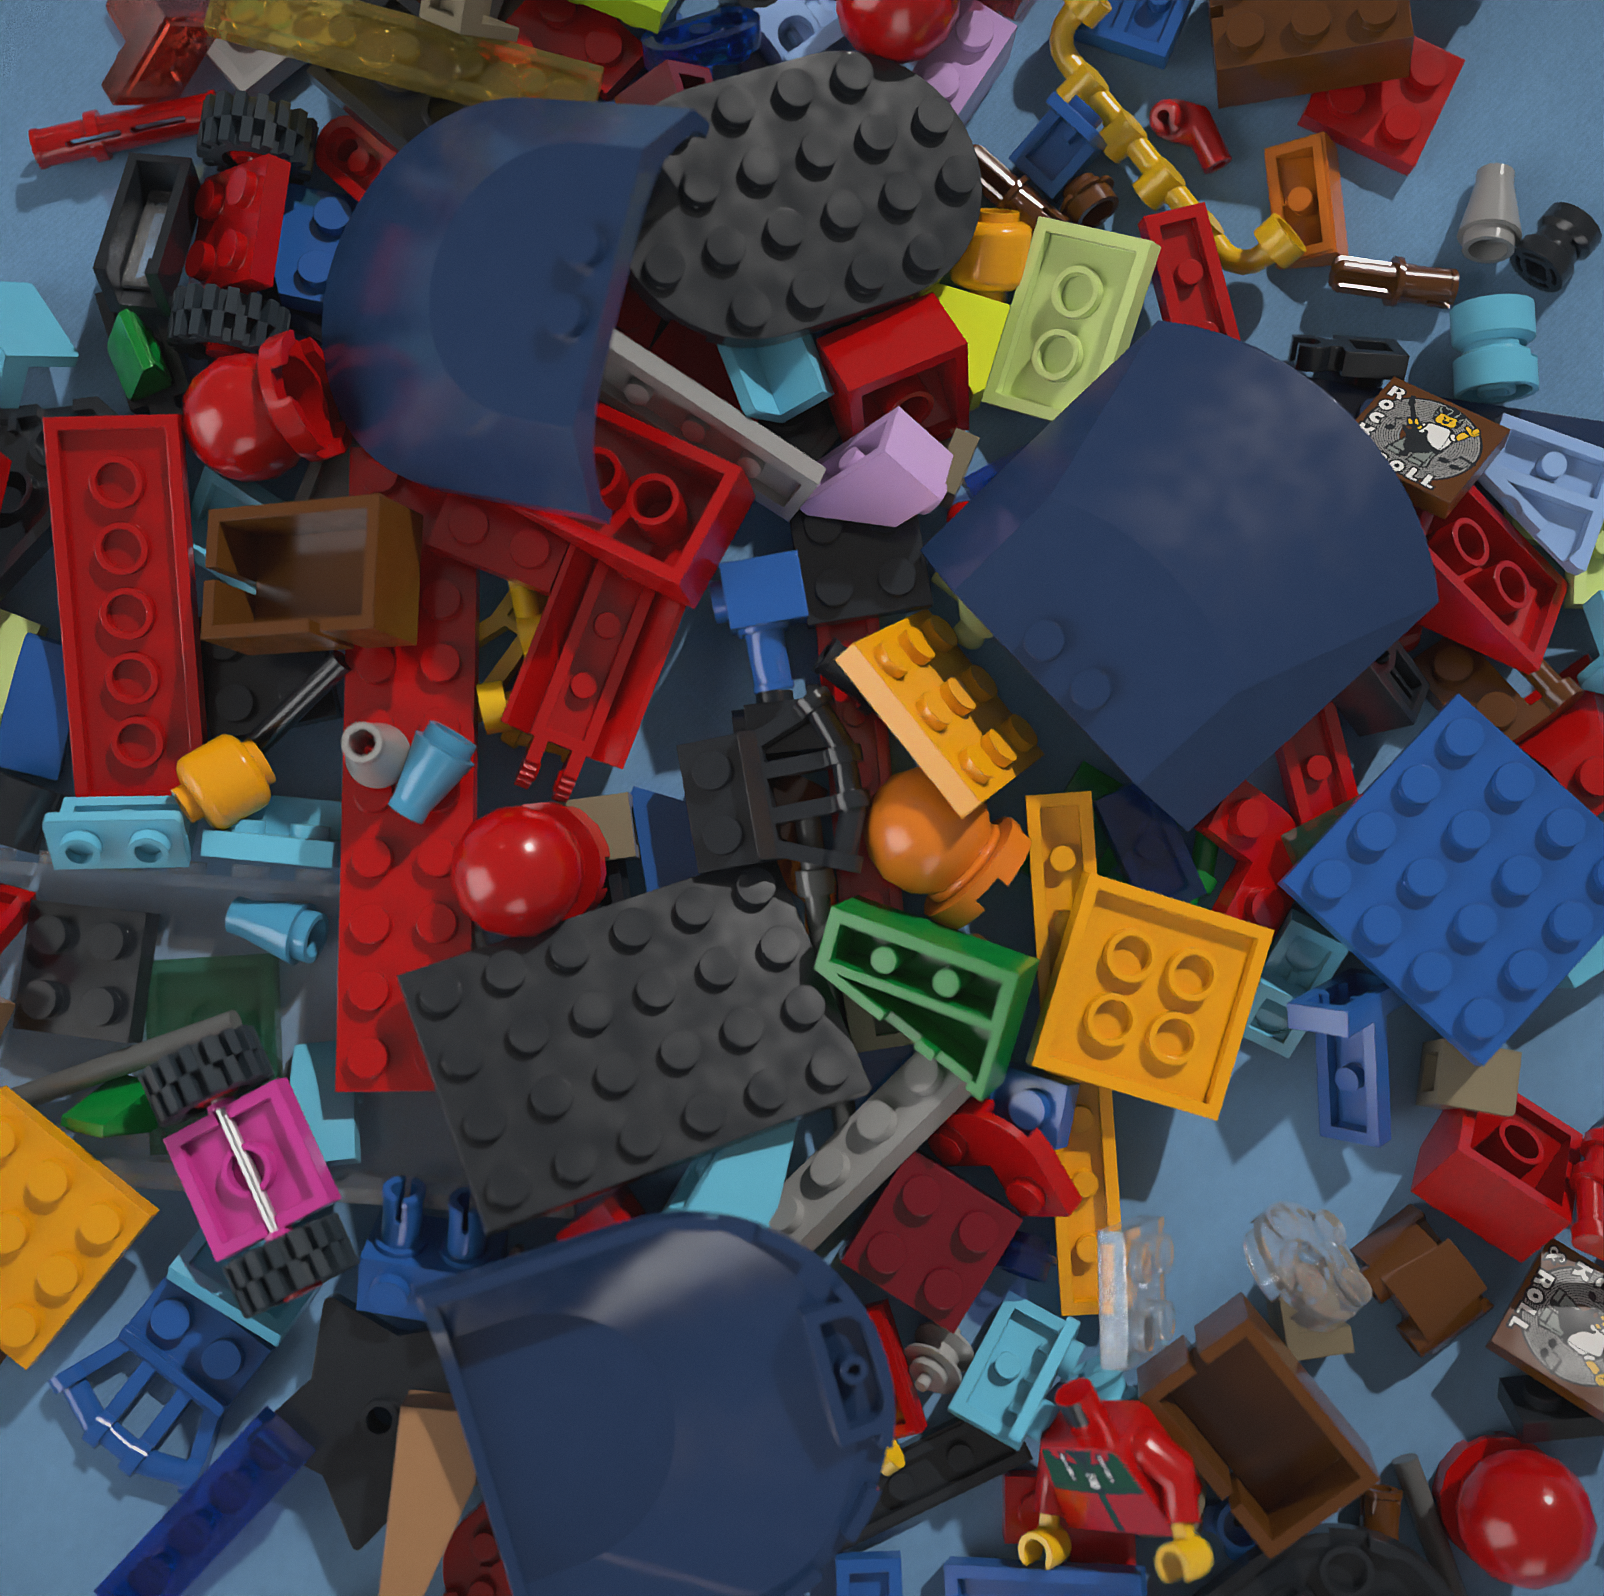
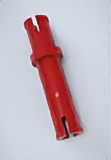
M212 89L206 93L150 103L100 115L96 109L85 111L82 113V119L28 130L30 146L35 160L42 170L48 169L50 166L93 157L98 162L110 161L113 159V153L198 135L203 100L210 93L215 96L217 93ZM180 116L185 117V119L158 124L140 129L136 128V126L148 124ZM116 130H119L121 132L113 135L96 137L94 139L80 141L76 143L72 141L74 139L91 137Z

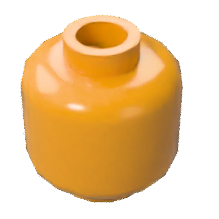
M999 208L980 209L974 235L964 254L950 270V278L956 285L970 289V293L1003 303L1007 302V292L1015 291L1022 280L1033 236L1032 228L1026 223L1019 221V211Z
M222 734L178 760L176 774L181 785L172 789L171 793L184 815L192 824L203 818L215 830H226L241 819L248 818L268 805L271 798L269 786L276 782V777L268 761L250 738L241 742L230 734Z

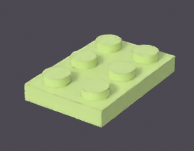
M1038 216L1022 280L1019 286L1016 287L981 402L1052 422L1129 348L1161 247L1151 240Z

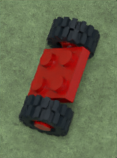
M226 90L217 91L216 96L210 93L203 100L196 154L198 157L203 158L202 162L206 165L217 166V171L220 173L205 178L195 198V213L199 216L196 238L189 249L185 262V271L189 277V283L187 287L180 285L174 290L166 340L167 344L173 346L175 351L189 353L188 357L195 360L206 359L208 364H212L216 359L223 356L242 353L259 354V347L267 338L289 330L291 318L289 310L286 307H279V302L273 299L262 300V295L254 292L273 287L288 182L304 185V181L309 182L311 180L319 127H317V121L314 118H307L308 112L301 108L291 110V103L282 99L277 103L269 101V95L258 93L256 98L250 97L247 91L235 90V95L233 96Z

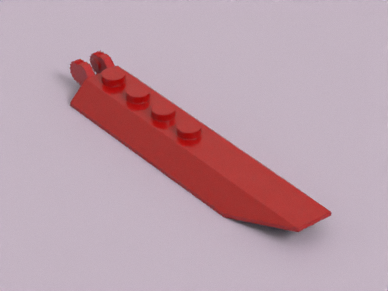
M672 319L649 352L743 413L717 344L706 342V336L690 330ZM751 418L752 420L758 423L759 419ZM572 543L569 544L500 719V722L532 736L516 773L514 785L528 790L539 773L540 761L547 743L569 751L561 770L557 773L554 780L552 800L567 803L585 758L623 770L687 605L635 581Z

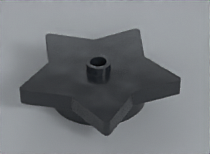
M335 1292L325 1298L323 1303L311 1379L254 1429L252 1439L323 1476L350 1544L354 1550H360L388 1521L400 1411L410 1390L451 1394V1390L429 1327L413 1330L398 1329L371 1312L357 1310L356 1303ZM373 1408H386L392 1415V1425H386L379 1421ZM478 1478L474 1486H480Z

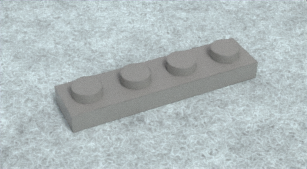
M614 329L598 399L617 411L742 467L756 495L754 500L789 522L817 488L826 468Z
M916 1051L784 1182L779 1206L769 1222L771 1228L785 1233L814 1251L972 1095L965 1089L967 1084L935 1058L929 1061Z

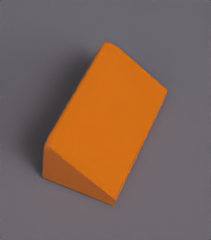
M1324 131L1264 148L1271 215L1276 213L1283 218L1296 232L1307 250L1287 269L1331 266L1336 257L1340 255L1349 256L1338 151L1333 140ZM1276 263V268L1279 270L1283 269Z

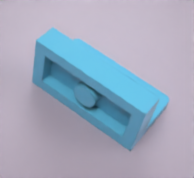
M0 281V408H19L29 367H75L79 353L34 285L27 282Z
M811 334L766 347L735 348L717 345L742 411L747 417L784 423L835 394Z

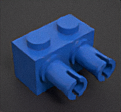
M797 550L719 563L721 580L709 582L717 625L729 623L732 637L738 636L739 640H746L754 681V695L774 690L793 689L795 685L791 677L784 633L789 631L788 628L790 626L806 624L809 616Z
M401 1175L392 1177L384 1183L382 1188L383 1208L379 1211L359 1257L357 1310L426 1321L423 1312L419 1310L415 1287L505 1259L507 1256L509 1229L486 1237L477 1209L470 1208L471 1192L469 1186L458 1188L450 1194L448 1205L450 1209L449 1219L423 1215L424 1199L426 1198L424 1182L413 1177L411 1180L410 1197H405L406 1176Z

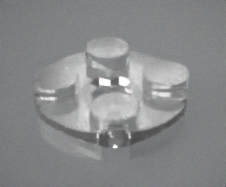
M1279 1201L1272 1203L1250 1222L1254 1223L1252 1230L1245 1234L1243 1244L1249 1269L1262 1292L1272 1303L1282 1296L1291 1307L1298 1311L1290 1319L1301 1327L1315 1332L1333 1331L1354 1317L1358 1310L1372 1299L1371 1286L1360 1273L1354 1256L1345 1244L1346 1230L1341 1221L1330 1211L1319 1209L1313 1213L1302 1205L1288 1201Z

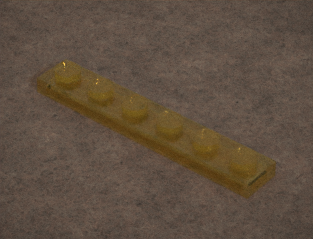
M210 0L204 22V27L210 37L469 106L502 98H542L598 102L604 78L603 66L506 40L459 34L418 16L358 0Z

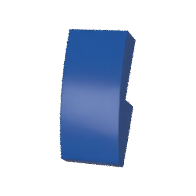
M28 632L24 637L1 720L0 767L57 781L63 773L70 741L62 641Z

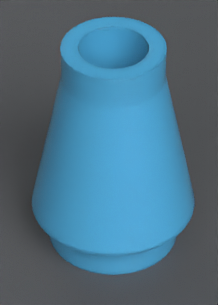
M430 720L424 732H415L396 790L388 805L408 819L423 824L432 809L474 766L470 759L477 746L449 727Z
M238 896L229 906L225 919V928L228 933L246 939L288 964L297 965L301 961L313 963L319 957L328 937L329 919L326 914L317 912L313 903L252 900Z

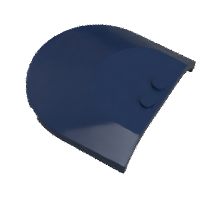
M502 98L475 104L446 116L407 143L381 170L354 209L335 250L324 294L322 348L329 387L343 421L360 446L390 471L425 487L447 493L610 524L613 510L605 506L600 495L593 449L595 415L603 372L640 225L656 177L666 158L687 137L707 138L710 123L694 108L542 98Z
M708 1211L656 1213L615 1223L415 1287L417 1304L430 1328L444 1368L513 1596H804L824 1579L821 1570L834 1558L847 1540L853 1544L856 1542L870 1519L881 1494L877 1484L885 1461L887 1448H893L895 1403L888 1359L879 1334L866 1309L847 1283L817 1254L785 1233L762 1223L729 1214Z

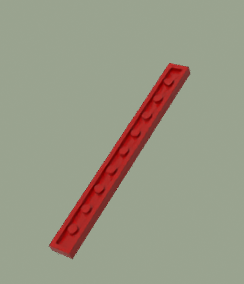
M1205 202L1144 216L1138 223L1141 238L1151 240L1161 247L1153 271L1152 282L1162 321L1197 326L1241 341ZM1330 701L1275 752L1291 817L1295 821L1302 838L1325 833L1359 797L1337 709L1334 703Z

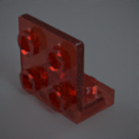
M107 0L106 10L126 41L101 84L112 105H148L150 103L179 98L228 20L218 1Z

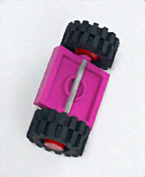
M240 1025L235 1029L231 1027L222 1030L215 1036L210 1034L200 1038V1041L190 1045L188 1043L178 1048V1052L166 1054L159 1058L157 1063L148 1065L143 1069L144 1072L139 1073V1080L159 1126L168 1127L172 1124H181L189 1118L193 1120L203 1116L206 1112L209 1113L206 1117L164 1138L163 1141L216 1262L231 1258L263 1240L266 1242L263 1246L252 1249L243 1254L244 1256L234 1259L222 1268L244 1319L251 1318L274 1306L276 1307L301 1297L360 1263L338 1213L316 1219L301 1228H292V1225L334 1204L342 1198L288 1078L275 1079L269 1082L272 1076H275V1072L253 1025Z

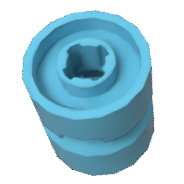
M1520 294L1487 295L1463 301L1450 310L1452 349L1462 353L1461 356L1452 362L1455 399L1484 404H1497L1523 399L1539 391L1538 355L1531 353V349L1526 347L1537 338L1535 302L1533 298Z

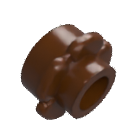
M1084 173L1076 177L1063 191L1062 197L1064 201L1060 206V212L1070 219L1069 222L1072 221L1073 224L1092 228L1098 227L1118 207L1119 199L1112 190L1114 180L1109 175L1098 177L1094 176L1093 173Z

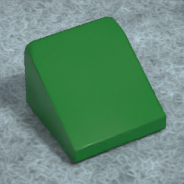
M126 309L119 312L107 342V351L127 398L130 401H138L173 386L171 383L173 381L152 330L133 311L130 312Z
M125 1075L105 1082L63 1114L60 1126L65 1127V1130L100 1138L150 1133L158 1128V1121L139 1077Z

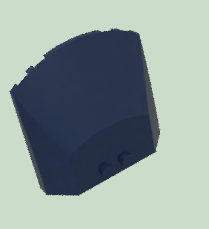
M1160 320L1070 403L920 549L951 591L1118 767L1187 832L1439 602L1433 561L1425 533L1414 506L1390 463L1372 438L1354 418L1318 385L1290 365L1261 349L1222 333L1193 325Z

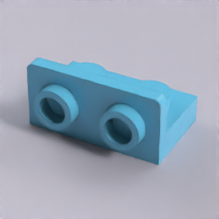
M271 795L270 801L265 808L246 819L239 820L228 829H203L200 856L338 868L341 861L342 801Z

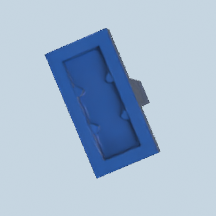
M1349 968L1287 1003V1019L1289 1029L1315 1033L1320 1136L1380 1148L1391 1140L1387 1015L1406 1004V1002L1371 970Z

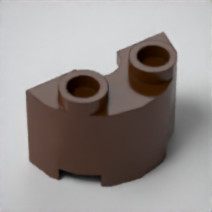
M1408 1204L1350 1249L1362 1265V1268L1355 1272L1357 1278L1380 1305L1389 1299L1394 1303L1402 1315V1321L1395 1325L1408 1346L1420 1358L1427 1354L1434 1355L1495 1308L1486 1297H1483L1482 1293L1487 1290V1287L1472 1265L1449 1238L1443 1242L1427 1223L1426 1215L1412 1204Z

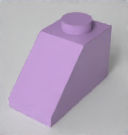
M898 406L816 461L824 466L826 471L819 485L800 507V510L810 516L897 527L918 513L922 515L930 513L940 504L947 492L946 479L953 454Z

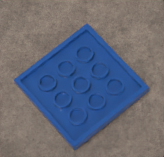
M1458 693L1440 709L1277 884L1474 1066H1484L1604 935V822Z

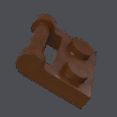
M1447 637L1442 638L1412 659L1431 684L1425 698L1438 712L1452 697L1459 693L1516 745H1519L1566 712L1584 694V691L1571 677L1562 679L1543 659L1539 671L1529 675L1519 671L1542 696L1535 703L1529 705L1480 652Z

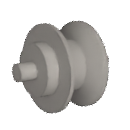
M925 1322L915 1331L916 1343L908 1345L903 1353L908 1361L909 1373L915 1381V1387L919 1391L925 1392L929 1390L940 1394H951L958 1390L962 1383L960 1372L967 1371L975 1357L973 1349L960 1334L959 1328L952 1334L935 1322Z

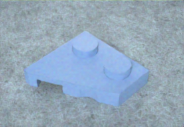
M1503 413L1494 422L1511 429L1507 442L1477 481L1567 573L1577 576L1588 568L1604 521V448Z

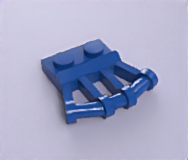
M166 1274L131 1321L122 1328L116 1340L52 1377L47 1382L55 1395L60 1392L64 1395L84 1431L82 1440L93 1449L101 1445L119 1459L120 1462L117 1468L128 1477L139 1474L178 1486V1494L196 1498L205 1481L226 1412L270 1357L276 1346L166 1279ZM130 1350L143 1361L104 1409L86 1376ZM159 1373L178 1389L138 1439L119 1422L156 1374ZM192 1401L204 1409L188 1459L155 1450Z

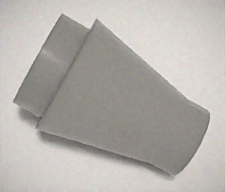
M1491 163L1482 166L1476 172L1475 186L1457 233V240L1462 245V253L1471 261L1478 263L1504 261L1512 256L1515 246L1522 239L1514 186L1515 171L1509 165Z
M358 722L346 729L341 740L347 769L358 783L369 788H385L399 781L410 750L407 738L399 729L384 723L370 724ZM375 741V748L366 755L364 749L369 743Z

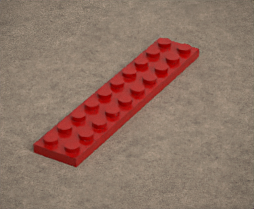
M350 447L349 496L381 494L422 514L423 532L417 645L364 648L354 644V649H345V662L352 670L345 674L343 734L348 727L358 722L370 724L384 723L399 729L405 735L411 747L415 732H424L430 720H434L467 738L477 746V749L470 759L474 766L432 809L423 824L408 819L388 805L398 782L385 788H369L358 783L347 769L343 752L335 1092L435 1091L398 985L397 975L475 950L476 923L462 912L451 887L450 878L453 850L469 825L477 821L478 695L476 685L479 684L480 569L432 551L426 545L447 492L425 487L402 477L377 462L362 447ZM375 741L369 743L364 749L366 755L375 748Z

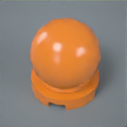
M921 767L892 775L872 796V806L867 808L863 824L866 850L882 877L909 893L928 894L924 903V914L933 922L955 930L963 928L986 910L976 900L988 890L997 877L1008 886L1025 861L1032 844L1031 839L1021 829V825L1013 818L1003 816L990 823L986 801L964 818H961Z

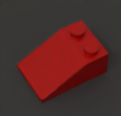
M597 402L593 442L594 462L602 501L607 508L613 510L610 524L513 505L508 506L635 581L695 609L756 497L745 471L736 464Z
M1474 485L1445 520L1414 506L1425 533L1433 561L1439 602L1416 624L1528 675L1539 671L1569 583Z

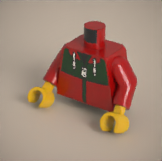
M1076 1378L1062 1385L1055 1395V1402L1060 1411L1050 1427L1043 1432L1040 1439L1033 1511L1040 1513L1039 1526L1023 1535L1019 1541L1018 1553L1022 1563L1030 1565L1039 1560L1044 1548L1046 1550L1045 1568L1047 1571L1066 1560L1070 1555L1072 1546L1067 1532L1059 1525V1519L1062 1516L1065 1518L1069 1528L1172 1536L1174 1541L1161 1546L1156 1553V1568L1160 1577L1165 1582L1172 1583L1184 1576L1187 1582L1204 1576L1212 1566L1213 1554L1205 1540L1194 1534V1524L1200 1523L1198 1496L1203 1488V1484L1195 1473V1464L1190 1454L1170 1438L1150 1408L1142 1402L1101 1400L1092 1382L1086 1378Z

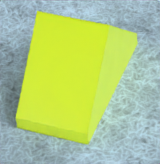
M938 283L921 296L933 292L968 342L970 412L980 405L1011 305Z

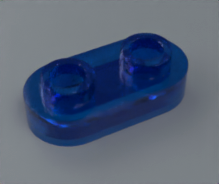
M721 7L664 24L658 34L647 31L641 38L644 66L648 71H651L666 59L702 67H710L716 64L734 65L743 63L750 58V53L755 52L762 45L760 15L755 10L746 7Z

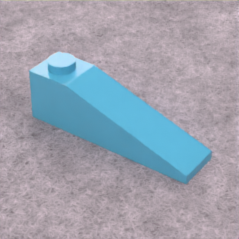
M798 1121L692 1160L661 1213L708 1211L735 1215L771 1227L769 1222L779 1206Z

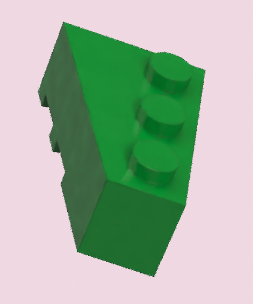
M857 895L831 906L814 969L879 1021L885 1019L916 1043L914 1049L929 1061L934 1058L963 1080L967 1084L965 1089L982 1102L1004 1082L1040 960Z

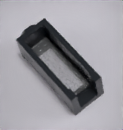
M129 152L92 268L110 312H121L128 309L135 314L170 317L174 290L179 285L199 217L195 213L194 205L201 184L192 158Z

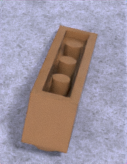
M410 1390L401 1406L379 1596H424L476 1483L477 1475L455 1403L450 1393Z

